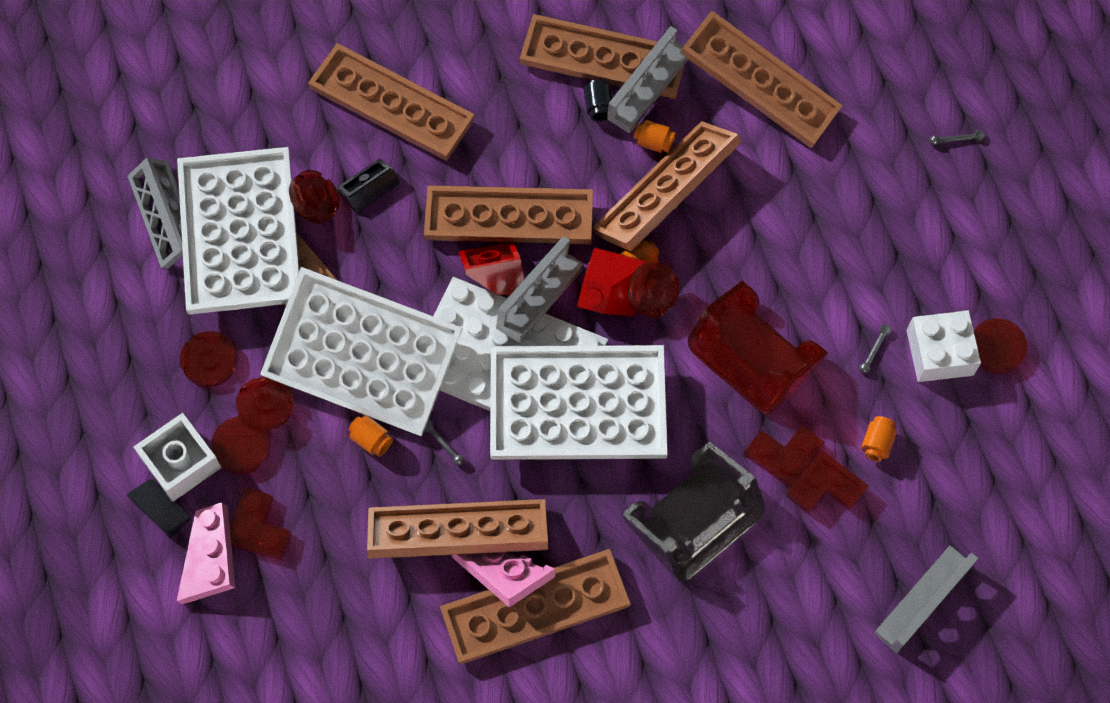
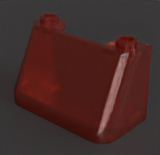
M742 280L704 309L688 337V347L699 360L762 413L770 414L781 406L823 362L828 352L812 340L803 341L797 348L755 314L759 306V297Z

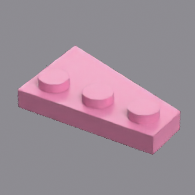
M222 502L195 512L177 602L181 604L235 588L228 506Z
M507 552L452 555L455 561L508 607H511L555 577V568L548 565L540 567L533 564L532 559L524 555L517 557Z

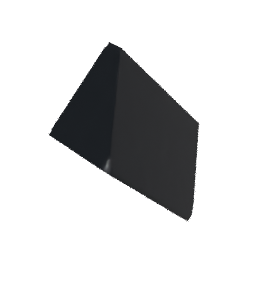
M380 158L339 185L336 189L352 210L357 213L398 186L400 181L394 169Z
M152 479L127 494L129 500L169 539L192 519L175 501L172 502L168 495Z

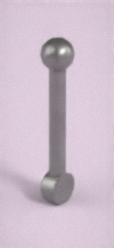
M976 130L974 134L948 137L933 135L930 137L929 142L932 146H937L943 142L970 139L981 142L985 137V133L982 130Z
M883 324L880 327V335L865 363L859 366L862 374L869 373L870 364L885 336H889L891 333L890 325Z
M428 420L424 432H430L452 456L455 465H463L465 462L464 457L457 455L435 431L432 421Z

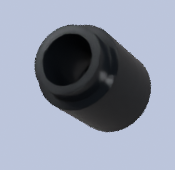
M600 79L592 80L584 87L587 114L592 121L603 122L607 120L608 104L612 100L610 84Z

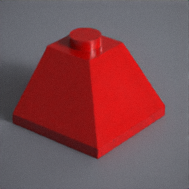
M501 242L459 251L465 274L498 296H510L524 281L521 258L514 242Z
M594 248L583 280L577 307L603 314L635 317L649 262Z

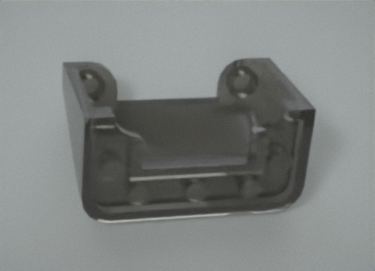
M711 442L697 450L692 456L691 469L693 474L651 508L646 502L639 501L631 504L622 513L625 523L679 581H686L752 527L762 517L765 510V503L756 477Z

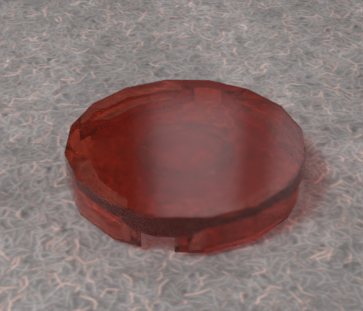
M305 170L296 175L290 182V201L302 218L311 223L323 224L335 217L340 207L339 193L329 178L325 180L321 176L322 173L315 170Z
M658 261L645 262L631 275L628 284V299L631 307L638 314L650 318L662 317L669 308L672 309L676 304L679 295V280L674 275L670 265Z
M993 318L985 320L974 330L981 361L980 365L990 373L1003 374L1013 371L1021 364L1027 354V341L1024 333L1016 324L1006 319Z
M214 331L200 332L194 335L189 342L183 345L179 356L180 367L187 379L195 385L202 387L219 386L226 382L235 372L238 363L237 351L233 343L222 333Z
M267 377L248 381L240 388L239 394L236 397L238 417L245 425L256 430L267 431L279 428L287 423L293 413L294 398L289 387Z
M237 416L227 419L218 426L212 436L211 449L220 466L226 471L235 474H245L255 471L260 467L264 459L266 460L270 451V440L266 429L259 421L250 417Z

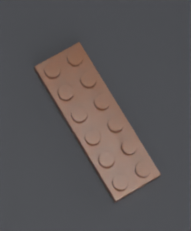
M713 11L709 13L680 51L690 61L810 148L813 147L843 106Z
M533 14L520 56V64L588 80L600 79L610 85L622 87L658 41ZM684 66L660 96L676 99Z
M336 43L308 82L309 89L445 161L449 159L475 120V114Z
M701 121L592 227L595 236L632 251L742 143L739 135Z
M427 186L424 239L558 243L564 236L570 240V244H591L593 190Z
M545 499L368 508V559L548 550Z
M610 549L554 567L555 577L511 607H508L490 590L440 606L459 665L630 607V601Z

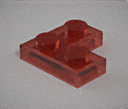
M802 425L786 446H783L760 430L743 455L791 489L824 446L825 441Z
M821 450L787 491L785 496L808 514L825 493H828L848 510H851L869 485Z
M247 487L244 488L230 524L231 546L282 561L291 537V531L265 523L274 500L273 495Z

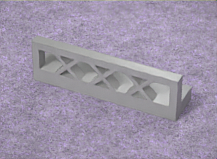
M670 26L608 104L607 120L628 133H631L688 61V58L680 53L684 46L676 42L677 29Z
M146 158L128 175V179L161 269H168L183 257L179 189L168 161ZM143 174L145 175L144 188H142L139 181ZM151 195L154 199L152 211H150L149 208V200ZM159 218H161L163 224L161 234H159L157 229ZM169 242L173 252L167 257L166 247Z
M563 236L499 307L496 329L520 343L583 271L584 263L568 254L569 239Z
M949 546L878 627L874 635L895 653H898L968 572L978 557L971 552L965 558L953 547Z

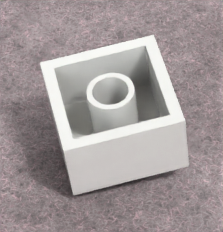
M969 310L912 317L907 328V335L918 382L974 376L981 361Z
M183 413L134 446L140 459L172 502L221 469L216 456Z

